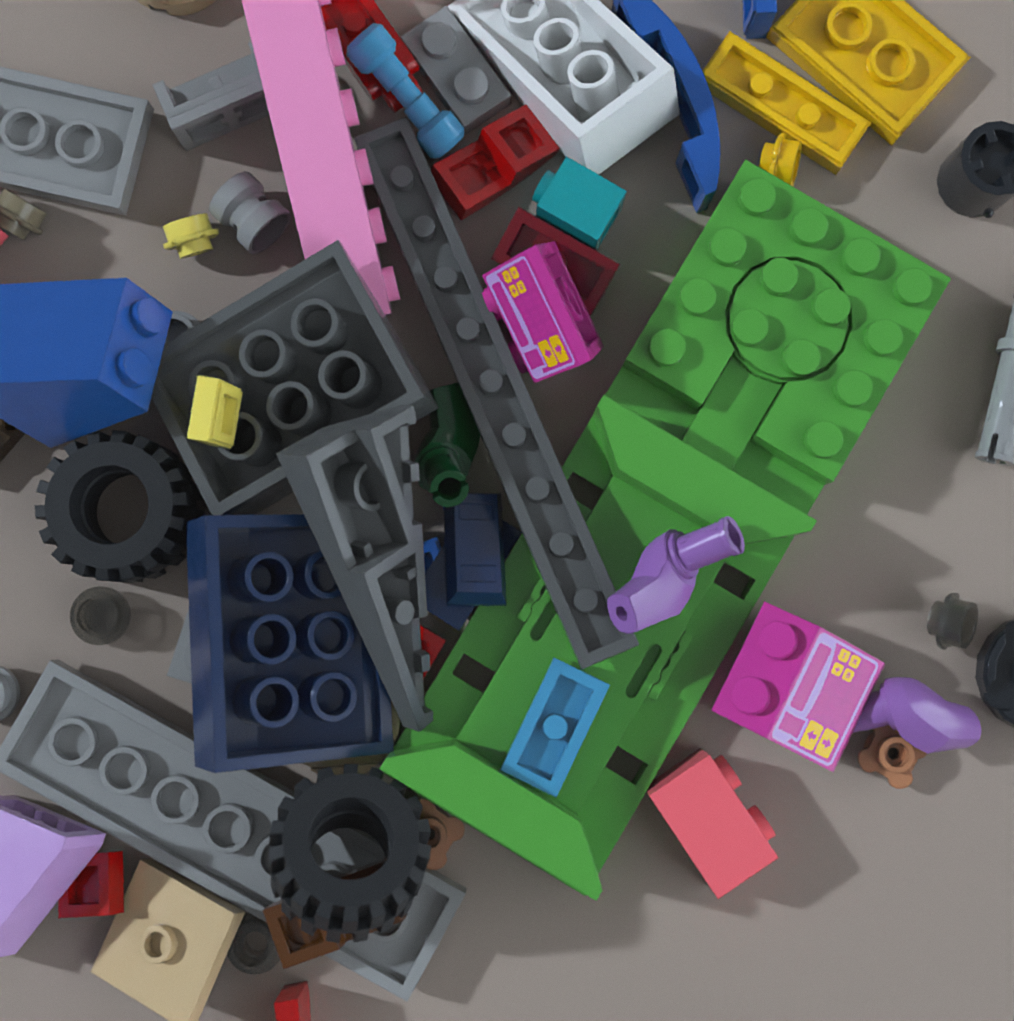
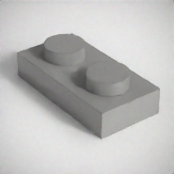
M447 6L400 36L420 68V73L445 108L451 111L465 128V135L511 105L510 93Z

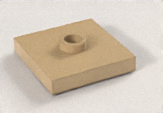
M152 858L141 859L124 895V913L115 915L91 973L168 1021H198L245 911Z

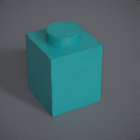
M566 156L557 173L551 170L545 172L535 189L532 201L537 203L536 216L598 250L622 210L627 191Z

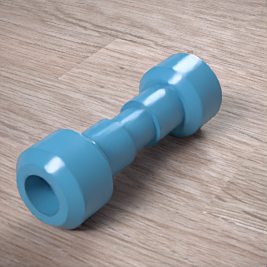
M372 23L347 46L346 56L361 74L372 73L387 92H392L405 110L403 112L419 130L416 138L421 148L430 158L439 159L464 137L465 128L451 111H440L425 92L421 93L409 78L407 69L394 54L396 51V41L382 24Z

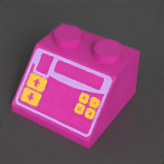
M555 241L537 244L482 275L487 285V288L483 289L484 292L482 293L489 312L494 313L497 321L504 320L513 339L508 342V347L516 366L522 374L529 372L534 383L591 361L604 347Z
M764 601L711 711L834 773L885 663L824 628Z

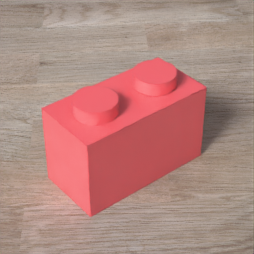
M699 748L655 778L646 793L709 888L720 899L779 858L768 842L776 834L758 807L753 805L746 809L734 792L742 783L727 760L722 755L713 760L710 754Z

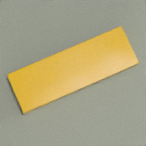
M731 31L728 32L702 70L713 96L776 137L780 133H786V139L801 141V153L835 175L842 168L872 123Z

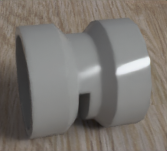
M246 171L236 174L225 182L213 196L209 205L210 213L223 226H232L234 230H237L238 242L250 254L260 253L270 247L283 234L291 220L290 212L278 200H267L264 195L263 185L250 172Z

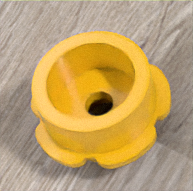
M780 133L775 144L768 142L764 144L759 167L793 186L800 163L802 142L786 139V133Z

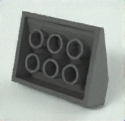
M339 240L165 343L151 396L212 515H255L292 494L293 489L276 453L323 427L401 405H413L417 421L439 408L413 359ZM197 376L221 379L240 388L243 392L234 446L231 449L214 447L187 439Z

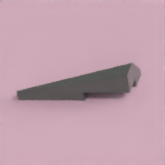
M401 405L323 427L281 450L276 455L403 727L420 732L434 721L433 711L425 707L423 672L429 671L431 668L430 653L421 649L420 618L427 616L422 523L415 521L413 514L412 482L420 481L419 463L410 460L408 426L416 424V413L413 405Z

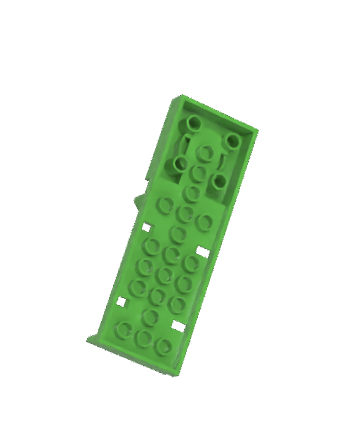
M745 159L562 466L567 481L571 474L575 473L604 491L593 510L578 501L576 502L616 591L632 579L638 561L647 545L669 529H675L687 534L718 522L721 518L730 516L735 520L742 532L745 543L744 552L700 568L698 575H696L693 592L680 614L634 632L639 643L637 647L581 670L523 534H521L505 561L507 605L478 606L424 696L425 707L433 711L434 721L420 732L405 728L393 748L394 751L390 752L386 757L380 770L384 771L385 775L407 785L408 789L580 894L587 895L597 901L603 891L598 876L600 870L794 536L810 532L813 529L817 520L808 516V512L824 485L834 482L951 278ZM724 563L750 577L739 597L713 582ZM464 654L496 672L484 693L452 674ZM553 657L610 685L557 797L500 770ZM617 746L643 761L632 782L606 767Z

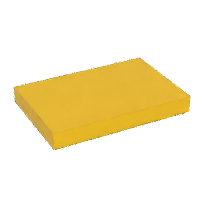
M796 0L773 24L766 36L769 41L842 104L872 122L869 127L891 146L971 58L904 0Z

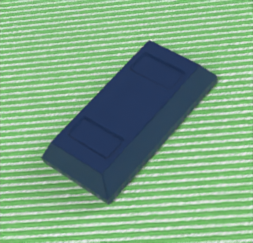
M468 492L465 500L457 506H443L446 605L506 606L501 493Z

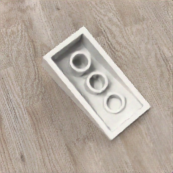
M455 0L447 6L480 53L522 105L526 104L560 148L559 151L565 157L567 156L598 175L680 114L674 68L600 0Z

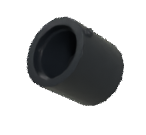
M995 121L986 122L975 128L941 164L937 176L938 192L945 205L955 213L970 218L982 216L991 218L995 210L1014 196V124Z

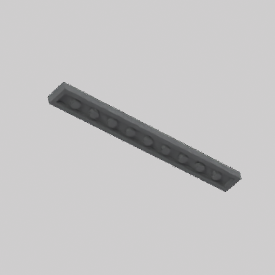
M404 117L354 137L357 150L366 149L374 182L373 187L581 670L637 647L639 643L635 634L620 632L609 617L607 599L616 590L494 313L489 312L482 296L483 288L408 118Z

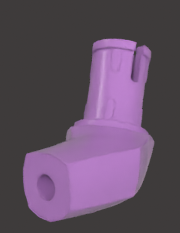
M727 516L719 519L718 522L687 534L675 529H669L651 541L644 549L632 579L607 599L609 617L614 626L620 632L629 634L680 614L693 592L696 575H698L700 568L744 552V538L735 520Z
M908 677L885 678L884 683L880 684V690L871 693L853 731L855 733L890 725L893 730H898L904 740L915 748L929 754L964 749L974 745L980 739L981 725L978 717L969 707L944 700L920 681Z

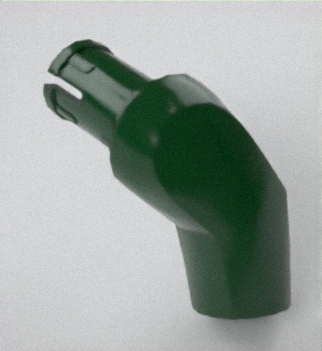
M458 383L430 390L439 408L429 413L430 430L420 443L414 456V462L419 463L420 481H417L421 488L432 493L433 500L444 507L457 506L467 497L469 484L465 480L480 440V433Z

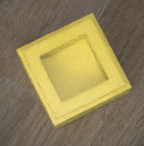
M197 376L187 439L214 447L231 449L234 446L243 394L241 389L218 378Z

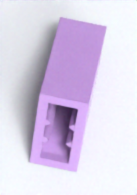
M16 795L0 796V957L14 955L19 951L101 848L106 833Z

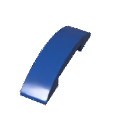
M613 0L611 11L674 68L679 118L689 140L682 143L675 164L696 213L707 210L717 190L721 151L716 110L704 73L683 35L671 19L652 0Z

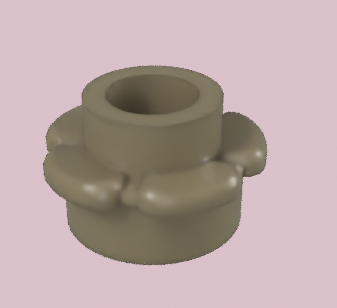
M4 188L0 195V227L23 240L26 239L30 231L41 235L43 230L39 229L47 213Z

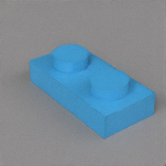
M553 657L500 770L557 797L610 685Z

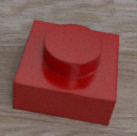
M123 851L97 852L58 900V918L110 916L124 913Z

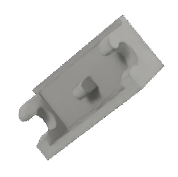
M252 41L248 43L252 54L170 89L166 86L164 80L152 84L171 130L186 151L269 115Z

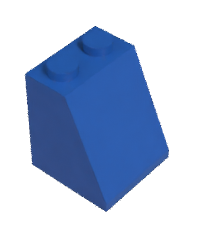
M128 278L0 284V419L49 448H53L148 412L173 311Z

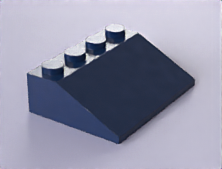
M205 515L186 522L195 767L213 773L386 754L394 751L391 699L305 515Z

